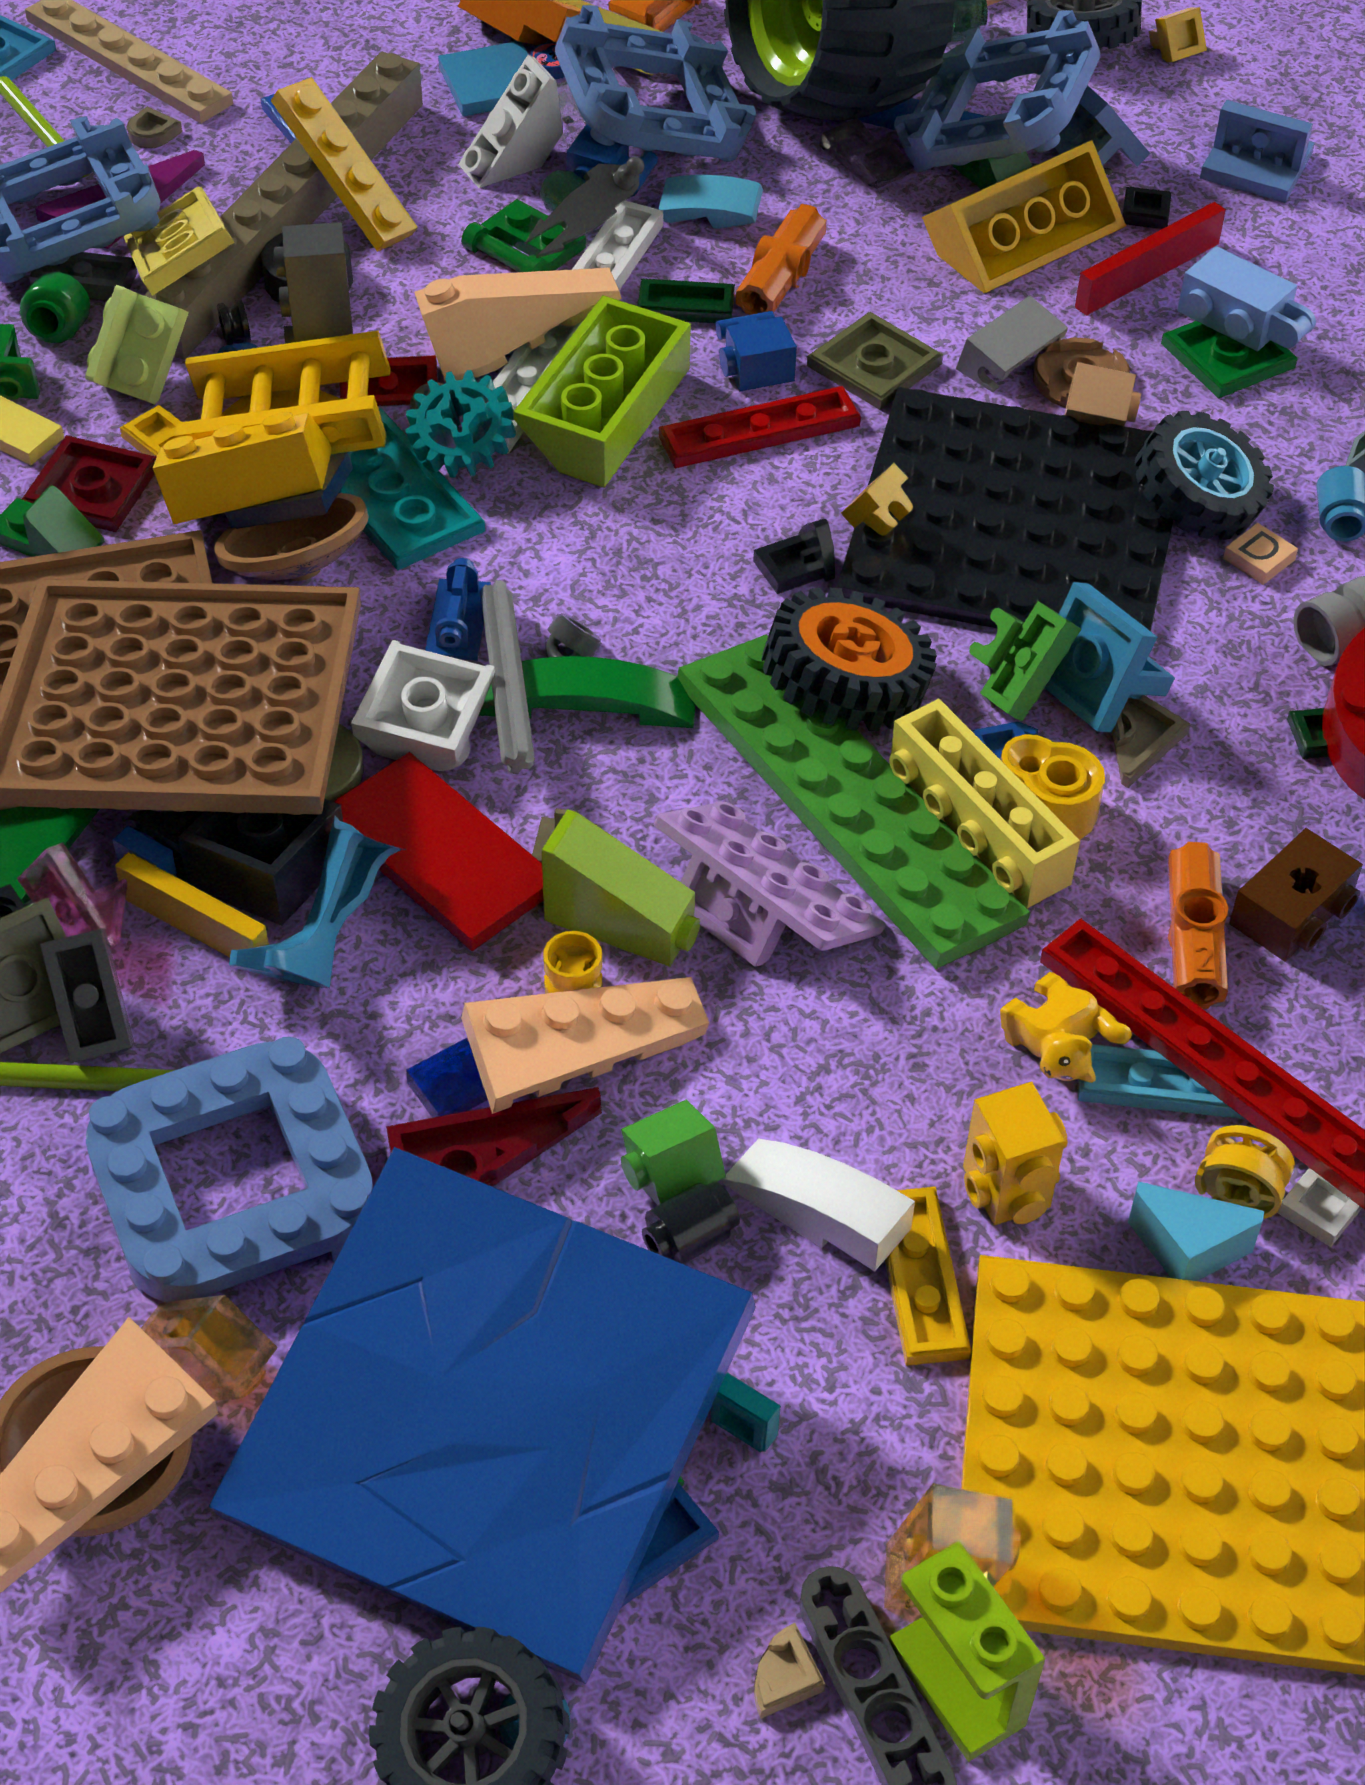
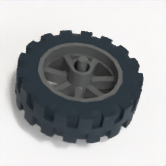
M1142 0L1027 1L1028 34L1049 30L1058 11L1073 10L1077 20L1089 22L1100 50L1102 47H1107L1108 49L1119 47V43L1128 44L1133 41V37L1140 35Z
M461 1627L450 1628L442 1631L443 1637L433 1642L428 1637L419 1641L410 1648L414 1654L404 1663L398 1659L390 1668L386 1676L391 1680L384 1692L378 1690L372 1710L377 1713L376 1725H369L370 1746L376 1750L377 1760L373 1761L380 1780L387 1785H554L550 1780L556 1768L562 1770L568 1751L563 1746L565 1734H570L569 1715L564 1710L562 1701L565 1698L559 1684L552 1677L548 1668L520 1641L509 1635L507 1637L499 1635L494 1629L486 1627H475V1631L465 1632ZM466 1678H480L471 1705L462 1704L452 1685ZM497 1681L509 1690L516 1703L483 1716ZM442 1693L450 1707L444 1720L425 1719L430 1705ZM519 1719V1735L513 1750L496 1740L495 1728ZM421 1733L447 1735L450 1739L426 1763L421 1751ZM464 1749L466 1784L451 1783L438 1777L437 1775ZM490 1750L506 1760L495 1773L480 1780L479 1755H483Z

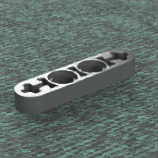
M834 1566L818 1568L809 1574L802 1585L799 1608L803 1622L881 1785H911L912 1774L905 1760L915 1754L920 1748H923L926 1753L917 1754L915 1767L922 1781L926 1785L936 1782L939 1785H957L951 1765L859 1581L849 1571ZM829 1588L834 1597L847 1596L843 1601L842 1616L848 1629L838 1636V1622L829 1606L816 1607L819 1604L820 1591L822 1589ZM859 1623H862L863 1625L860 1627H855ZM837 1636L834 1640H830V1639L828 1638V1637ZM851 1649H867L879 1659L881 1669L875 1676L869 1679L853 1678L842 1667L841 1659L844 1654ZM883 1711L899 1712L910 1722L912 1732L902 1742H885L874 1733L871 1725L873 1718ZM901 1761L895 1768H892L889 1764Z

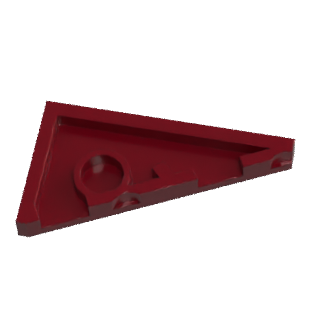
M599 1087L514 1102L512 1107L493 1114L491 1108L487 1107L386 1126L390 1153L396 1147L493 1187L602 1113L601 1095Z

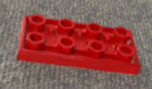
M411 752L406 753L334 801L341 805L344 823L352 825L361 834L375 841L406 849L390 855L379 870L471 951H474L544 901L542 863Z

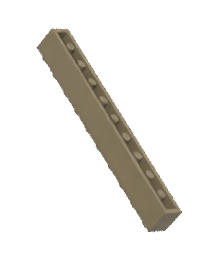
M383 51L331 102L333 108L370 160L380 152L423 106L420 63ZM297 138L220 216L235 243L152 296L149 290L144 295L189 312L174 357L185 360L220 323L217 304L224 303L225 306L232 307L235 304V300L242 299L264 276L261 253L267 242L282 233V226L312 224L337 198V194Z

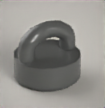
M564 613L557 614L547 629L551 633L546 642L547 657H563L559 652L561 642L574 650L571 656L593 657L602 644L598 635Z

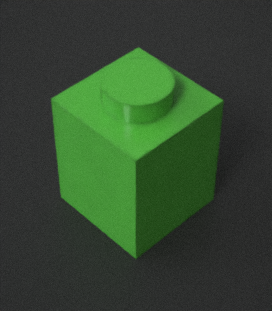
M687 1099L621 1129L627 1153L621 1157L624 1174L634 1190L643 1189L657 1205L697 1183H702L706 1186L713 1181L726 1178L716 1128Z

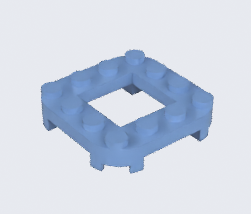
M583 5L579 15L566 17L555 46V53L578 110L585 122L592 128L590 131L591 137L600 144L610 146L617 142L627 146L638 147L645 151L662 150L680 153L688 157L698 155L719 158L730 162L738 157L756 117V110L754 106L739 104L723 70L722 65L728 54L727 48L721 41L709 44L700 37L691 34L690 31L693 26L691 22L677 19L671 34L607 24L604 22L598 6ZM621 66L641 69L650 74L661 72L677 75L694 113L640 105L633 88L619 86L612 68Z
M1073 10L1058 11L1050 29L988 42L984 41L979 27L964 31L962 33L965 39L964 43L943 54L942 59L944 62L937 75L931 78L914 112L897 116L894 123L899 140L916 172H924L932 167L951 164L961 166L971 161L993 157L1003 159L1012 154L1022 153L1031 149H1035L1037 152H1045L1054 148L1060 142L1059 133L1070 122L1100 59V49L1089 22L1077 20ZM1033 73L1041 75L1033 92L1018 94L1008 113L959 121L977 84L989 81L1005 82L1017 76Z
M87 116L70 120L76 137L0 165V281L4 283L15 282L23 278L29 271L46 265L62 264L72 255L90 248L106 247L116 238L134 231H147L158 225L160 219L157 212L161 202L148 165L143 164L129 139L124 123L120 119H113L110 125L94 126L90 125ZM93 172L107 198L21 231L8 204L30 201L42 191L58 185H72L78 182L82 176Z
M282 1037L274 1042L253 1044L127 1086L111 1096L96 1100L89 1110L90 1121L86 1131L87 1151L94 1176L97 1179L132 1281L142 1294L147 1293L163 1302L185 1305L186 1310L211 1306L209 1295L328 1252L333 1262L336 1261L373 1189L368 1164L327 1070L315 1055L305 1049L302 1041L294 1037ZM269 1107L273 1117L276 1116L305 1189L186 1230L154 1146Z

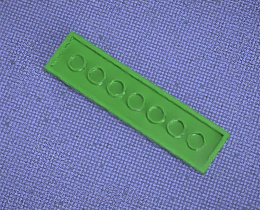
M767 634L679 667L677 677L690 699L935 969L990 945L1027 925L1030 911L1012 892L1008 893L1005 888L998 885L993 872L977 855L973 856L970 851L962 847L958 835L942 819L939 820L933 813L928 811L920 795L909 784H905L893 774L890 764L858 730L846 729L845 718L837 717L834 726L822 722L825 712L818 709L811 717L801 712L804 704L803 700H799L791 705L783 698L786 688L775 690L770 684L772 675H765L763 670L765 661H762V653L768 638Z

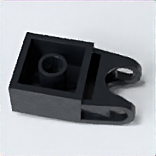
M324 799L322 814L292 815L288 813L157 812L153 810H140L133 812L125 820L123 829L130 826L139 832L146 833L158 843L171 849L177 878L220 901L283 926L319 887L334 816L342 822L343 816L340 804Z

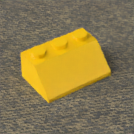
M280 412L263 420L262 424L243 428L241 424H231L219 428L212 436L193 440L192 436L174 438L165 443L163 448H160L153 471L174 525L321 490L332 447L329 439L309 413L293 416L291 412Z

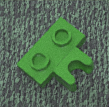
M1039 601L1025 622L1000 608H995L990 615L991 620L996 623L998 628L994 640L988 645L974 642L969 648V653L994 670L980 694L1004 712L1022 722L1033 704L1039 699L1042 690L1061 660L1069 652L1072 643L1081 631V628Z

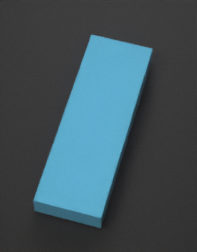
M1092 1044L1091 1060L1096 1081L1089 1083L1079 1079L1078 1101L1245 1119L1157 1051Z

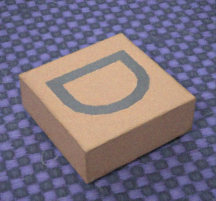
M1256 523L1225 547L1223 559L1264 585L1295 561L1298 548L1261 524Z

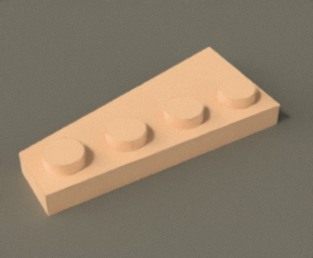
M692 977L464 1003L461 1017L492 1114L512 1107L513 1099L534 1092L537 1097H541L560 1090L562 1082L588 1073L593 1078L610 1072L614 1063L634 1056L638 1060H643L682 1046L706 1034L709 1020Z
M130 1317L122 1324L0 1474V1593L218 1414L215 1400Z

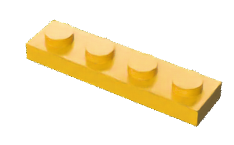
M310 77L278 89L271 99L272 104L378 252L413 235L418 226L314 79Z

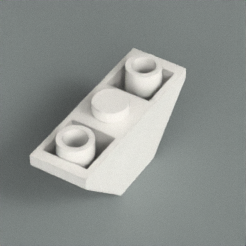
M527 55L458 164L478 188L542 167L563 134L557 81L535 57Z

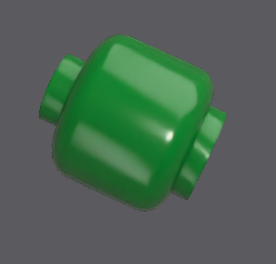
M52 272L37 278L21 299L19 313L23 325L34 337L48 343H63L74 337L89 316L91 303L88 292L78 280L68 274Z

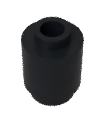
M713 1181L706 1186L702 1183H697L647 1211L645 1214L647 1227L642 1229V1237L649 1251L685 1264L728 1239L731 1234L730 1230L740 1224V1216L732 1197L719 1182Z

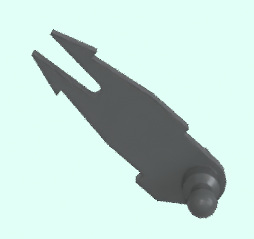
M634 156L629 158L627 164L623 165L597 164L583 176L586 182L572 191L545 221L542 218L539 219L524 244H527L553 227L561 225L564 231L536 256V258L561 252L565 248V244L598 228L614 216L617 212L615 208L629 199L638 189L639 174L644 170L643 160Z

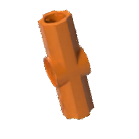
M801 204L799 208L790 210L773 237L763 235L754 253L752 268L736 290V305L741 307L745 314L751 315L773 311L774 313L790 287L799 288L796 283L801 276L806 277L811 255L826 234L827 220L818 213L816 207Z
M1188 841L1184 846L1171 850L1168 858L1171 916L1168 941L1172 947L1173 984L1175 989L1202 1009H1208L1216 1003L1225 1002L1228 994L1224 931L1228 905L1226 899L1222 896L1220 853L1213 851L1208 843Z

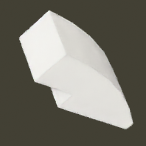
M758 1138L727 1172L726 1178L721 1179L722 1184L820 1248H823L827 1242H830L874 1272L912 1227L914 1200L882 1181L845 1163L787 1143Z

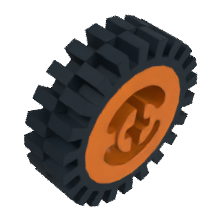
M812 588L808 596L800 591L793 594L791 600L786 598L781 603L780 609H777L762 653V661H765L763 665L765 675H772L770 681L772 687L775 690L786 688L783 698L792 705L799 700H803L804 704L801 712L812 717L817 709L825 712L822 722L833 726L837 717L845 718V727L851 730H858L860 722L864 721L868 731H879L882 722L888 729H893L895 720L921 707L937 663L934 662L937 655L935 649L930 648L932 641L928 634L918 635L921 626L915 620L902 623L905 616L903 611L898 608H894L889 613L883 611L886 602L876 597L872 605L864 603V593L852 591L850 599L844 598L841 588H830L827 597L821 588Z

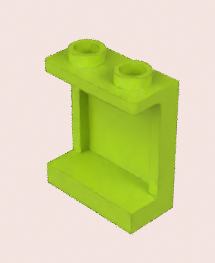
M957 1541L903 1574L901 1586L922 1617L889 1636L888 1640L904 1671L966 1760L970 1762L1027 1726L1046 1658L961 1542Z

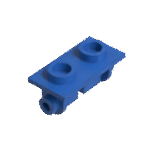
M468 558L456 559L448 566L446 579H439L425 651L460 660L478 661L484 628L481 589L484 585H491V582L479 581L478 571L474 563Z

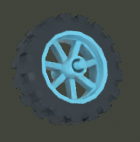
M1178 411L1174 417L1171 414L1165 416L1140 448V452L1135 459V465L1139 466V469L1136 471L1138 484L1144 485L1143 494L1149 503L1155 502L1159 507L1157 512L1166 520L1172 518L1178 522L1177 527L1189 533L1190 530L1198 532L1199 537L1211 539L1214 535H1218L1220 540L1231 539L1235 533L1239 536L1251 525L1270 501L1268 499L1274 490V485L1269 483L1273 477L1270 466L1264 465L1263 460L1265 456L1258 447L1253 448L1248 443L1251 439L1241 430L1237 433L1231 429L1229 422L1221 418L1218 421L1210 419V414L1198 411L1195 415H1191L1189 411Z

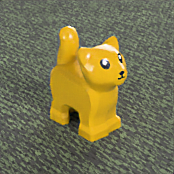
M1053 972L1047 973L1035 982L1034 991L1047 997V1001L1041 1007L1032 1008L1018 998H1014L1000 1009L1001 1028L1004 1029L1006 1041L1012 1046L1021 1044L1028 1048L1033 1055L1041 1058L1040 1069L1046 1077L1051 1079L1055 1078L1063 1081L1080 1079L1089 1083L1095 1082L1096 1075L1092 1067V1043L1090 1039L1099 1032L1105 1040L1111 1043L1126 1044L1132 1036L1130 1028L1125 1024L1117 1022L1113 1015L1099 1006L1096 998L1091 993L1069 986L1067 981Z

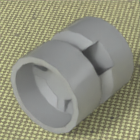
M1359 576L1340 585L1335 591L1325 592L1302 602L1295 609L1293 622L1298 643L1321 666H1331L1339 662L1341 655L1351 640L1365 628V576Z

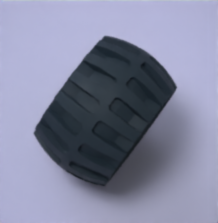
M725 0L726 9H724L726 28L729 29L732 43L731 52L736 65L740 66L745 76L744 82L751 92L762 96L764 103L781 111L806 118L850 120L891 109L906 102L927 87L926 82L939 72L944 62L942 57L947 43L951 42L954 24L952 23L954 1L957 0Z

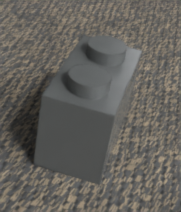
M101 928L41 943L40 946L70 1063L132 1048L135 1043L106 929Z

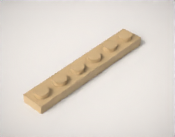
M40 0L25 9L26 19L29 23L199 123L205 122L233 105L232 92L73 0Z

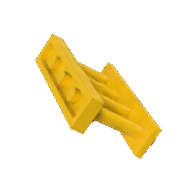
M379 330L186 358L185 366L198 399H203L201 419L178 422L176 424L175 438L192 436L193 440L212 436L216 430L227 425L241 424L243 428L262 424L263 420L271 415L280 412H291L293 416L304 413L311 415L329 439L332 447L331 454L385 447L386 431L375 396H367L369 378L390 375V366ZM348 381L347 399L319 403L320 385ZM300 388L298 406L270 409L272 392ZM251 395L249 413L222 416L224 399Z

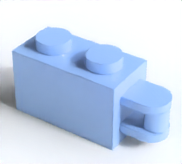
M1215 246L1184 274L1177 311L1256 351H1259L1270 340L1283 347H1294L1316 325V318L1313 312L1294 301L1298 285L1218 246Z

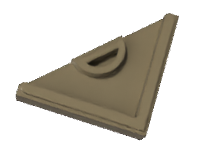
M1142 695L1141 699L1128 698L1112 731L1121 784L1127 788L1188 734L1190 728L1189 722L1145 695Z

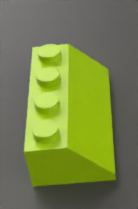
M602 295L513 411L515 422L559 473L605 488L689 371L691 323Z

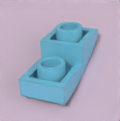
M685 175L666 178L659 210H663V221L669 223L707 217L712 228L721 229L742 226L756 222L763 188L758 182L730 176Z

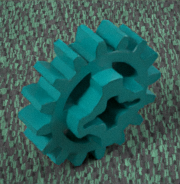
M472 370L466 371L463 380H456L451 371L446 372L445 384L439 385L431 379L427 382L431 391L427 396L415 393L413 398L418 409L406 411L410 427L406 428L405 431L410 444L413 445L412 447L419 461L427 460L432 472L436 473L445 465L451 478H455L459 468L466 467L470 476H475L476 464L483 462L485 466L491 469L495 466L491 456L494 452L507 455L509 452L504 438H514L516 436V430L512 422L514 420V409L512 403L509 402L504 387L495 388L491 376L486 375L479 382H476ZM463 415V422L460 423L459 417ZM460 425H462V432H459Z

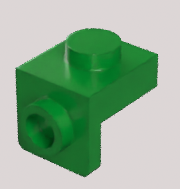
M0 324V396L9 400H16L18 398L38 399L40 390L33 360L28 357H21L14 324Z

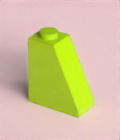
M567 809L542 848L544 921L571 931L587 933L598 941L671 967L680 949L687 952L690 951L699 933L700 919L694 917L695 892L581 814Z

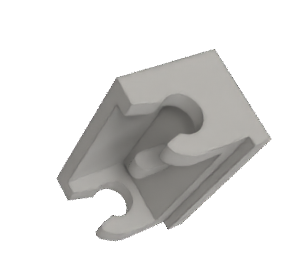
M1029 295L966 339L956 370L991 392H994L999 386L986 375L985 368L993 376L1004 380L1012 370L1042 349L1046 351L1047 346L1055 340L1059 341L1065 337L1068 327Z

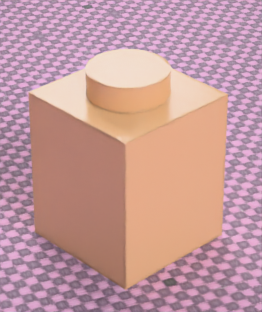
M1077 362L1064 415L1071 416L1078 422L1100 426L1116 424L1124 427L1126 421L1135 422L1141 400V393L1133 391L1136 374Z

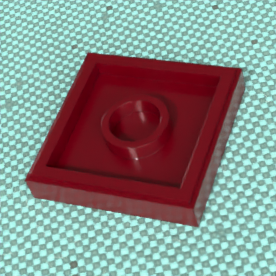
M66 435L22 500L34 503L49 486L53 485L70 500L95 528L117 532L155 475L153 466L157 457Z

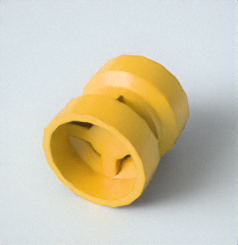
M565 931L555 935L546 943L543 950L545 994L603 987L601 973L602 949L595 938L580 931Z

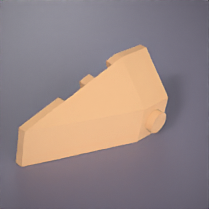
M610 268L460 275L451 279L434 280L425 288L414 292L445 382L446 372L450 371L456 380H463L467 370H472L475 378L496 371L508 364L505 355L527 343L528 347L534 349L545 343L544 335L559 324L575 326L582 322L602 295L617 300L622 299Z

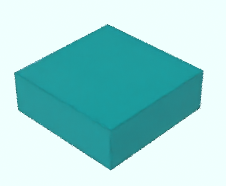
M727 1372L711 1406L710 1418L711 1422L761 1453L762 1450L766 1452L778 1436L781 1405Z

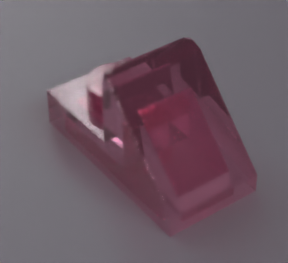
M64 843L47 848L17 878L34 903L41 899L49 898L66 937L105 928L110 949L112 950L120 943L127 892L126 879L95 891Z

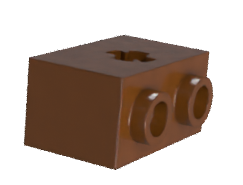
M1305 828L1238 890L1229 924L1286 962L1299 948L1306 952L1310 951L1323 936L1327 927L1326 922L1333 915L1343 919L1352 910L1360 896V890L1355 887L1363 864L1308 828Z

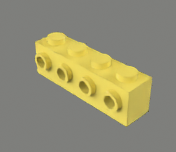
M940 699L894 721L892 748L889 758L893 774L905 784H909L924 800L928 811L933 813L939 820L942 819L958 835L963 848L970 851L973 856L977 855L993 872L998 885L1005 888L1008 893L1012 892L1027 909L1072 885L1080 840Z

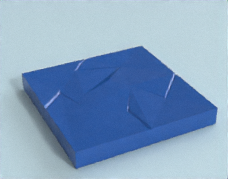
M394 1147L208 1507L220 1518L468 1631H475V1627H486L494 1629L499 1635L506 1637L509 1635L525 1645L545 1666L586 1684L755 1311L756 1306L753 1293Z

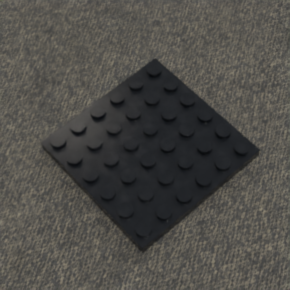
M898 387L868 485L895 463L908 477L901 485V488L911 501L913 509L900 521L889 511L890 515L898 522V525L885 536L878 534L864 522H861L854 528L836 588H841L844 598L850 599L852 591L864 593L863 602L872 605L876 597L886 602L885 608H898L901 611L997 628L996 623L990 617L991 612L995 608L1004 610L1022 622L1026 621L1038 601L1059 614L1073 582L1088 583L1151 631L1173 524L1172 518L1166 520L1157 512L1159 507L1155 502L1149 503L1143 494L1144 485L1138 484L1136 479V471L1139 469V466L1135 465V459L1152 431L1123 427L1116 424L1100 426L1078 422L1075 418L1066 415H1056L1017 406H1005L977 401L971 398H960L920 389Z

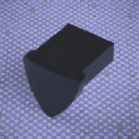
M826 518L804 525L796 536L754 550L753 562L777 594L820 579H824L825 582L835 579L834 545Z

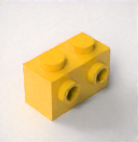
M1032 1081L974 1099L963 1168L966 1172L964 1174V1183L972 1205L977 1209L984 1207L994 1226L1013 1220L1016 1224H1026L1038 1219L1046 1212L1047 1208L1051 1207L1055 1185L1060 1180V1162L1063 1149L1067 1147L1068 1143L1066 1129L1056 1112L1049 1113Z

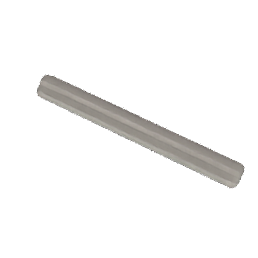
M496 580L493 585H484L481 589V602L489 665L495 666L492 690L501 762L507 765L510 773L519 774L522 769H531L535 757L512 592L507 589L505 582Z

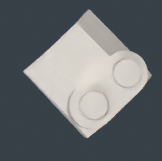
M392 640L351 722L353 736L367 745L372 752L383 757L397 760L406 753L411 752L432 770L446 771L460 766L469 756V736L492 683L495 666L489 664L483 666L402 645L400 641Z

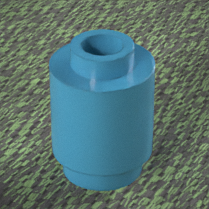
M1338 466L1327 470L1319 477L1316 485L1320 525L1327 535L1336 541L1348 542L1356 540L1365 533V473L1352 466Z

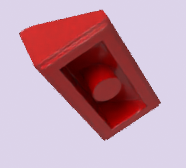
M436 355L387 358L390 366V375L369 378L367 396L374 395L377 406L410 405L413 393L420 386L428 384L427 382L431 379L438 383ZM348 381L339 382L340 398L347 399Z

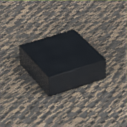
M1126 187L1122 213L1125 224L1156 229L1167 227L1172 192Z

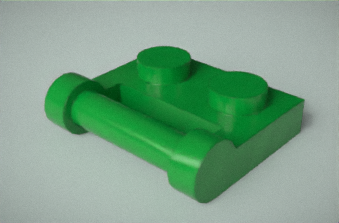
M516 199L482 224L477 222L470 223L463 232L461 242L462 246L471 252L481 251L517 272L555 271L586 248V236L583 235L565 244V248L561 252L536 258L546 246L564 231V228L561 225H557L524 244L539 219L542 218L545 221L548 215Z

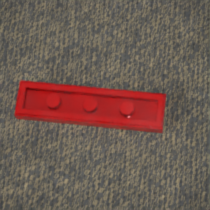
M1216 202L1210 203L1082 271L1079 277L1075 308L1087 316L1215 247L1220 241L1226 209Z
M838 386L660 426L659 439L676 469L860 427L861 416L845 388Z

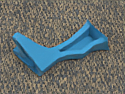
M334 816L319 888L302 931L280 943L231 950L229 965L292 983L330 988L336 937L343 923L369 897L378 869L390 855L406 849L397 848L368 838L352 825L339 821Z

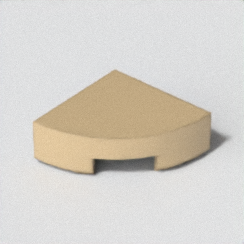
M796 1623L778 1632L768 1644V1648L758 1664V1670H756L754 1697L760 1719L825 1692L826 1684Z

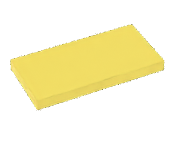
M199 186L157 212L160 219L157 226L147 231H134L124 236L142 282L152 296L235 243L203 188Z

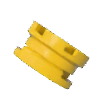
M1242 1125L1224 1126L1215 1130L1210 1136L1205 1149V1158L1201 1161L1195 1176V1187L1199 1194L1207 1192L1213 1199L1264 1211L1263 1219L1275 1215L1281 1207L1285 1195V1187L1289 1183L1294 1170V1157L1284 1143L1267 1132ZM1230 1137H1243V1142H1235ZM1252 1140L1261 1142L1266 1146L1260 1147L1253 1144Z

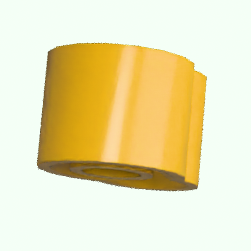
M1024 734L1009 740L1002 750L1000 760L1079 840L1092 832L1097 822L1105 784L1104 768L1099 759L1084 747L1067 742H1052L1038 735Z

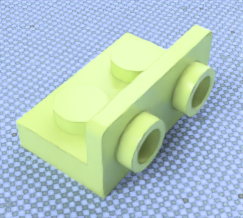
M116 285L112 297L107 300L104 306V321L97 342L88 354V368L85 379L155 405L160 399L189 312Z

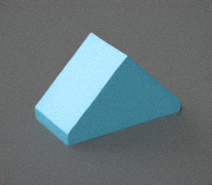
M1138 1181L1128 1224L1171 1278L1198 1281L1253 1252L1263 1222L1264 1211Z

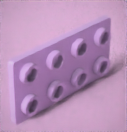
M718 801L708 805L692 808L686 807L681 810L660 813L656 817L653 825L692 854L680 882L695 892L694 917L700 919V926L754 967L763 965L770 959L786 925L822 951L878 936L886 926L882 919L872 913V907L868 902L856 895L843 892L828 881L829 876L823 869L814 864L802 862L786 850L787 845L782 839L757 829L745 820V814L741 809L730 803Z

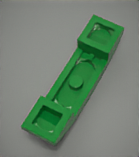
M563 656L521 661L529 719L532 718L533 708L640 714L639 725L694 728L696 704L690 699L678 677L668 672L637 663L598 657ZM492 683L478 716L496 717Z

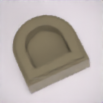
M148 106L133 116L127 123L128 136L131 143L142 148L163 146L183 132L181 121Z

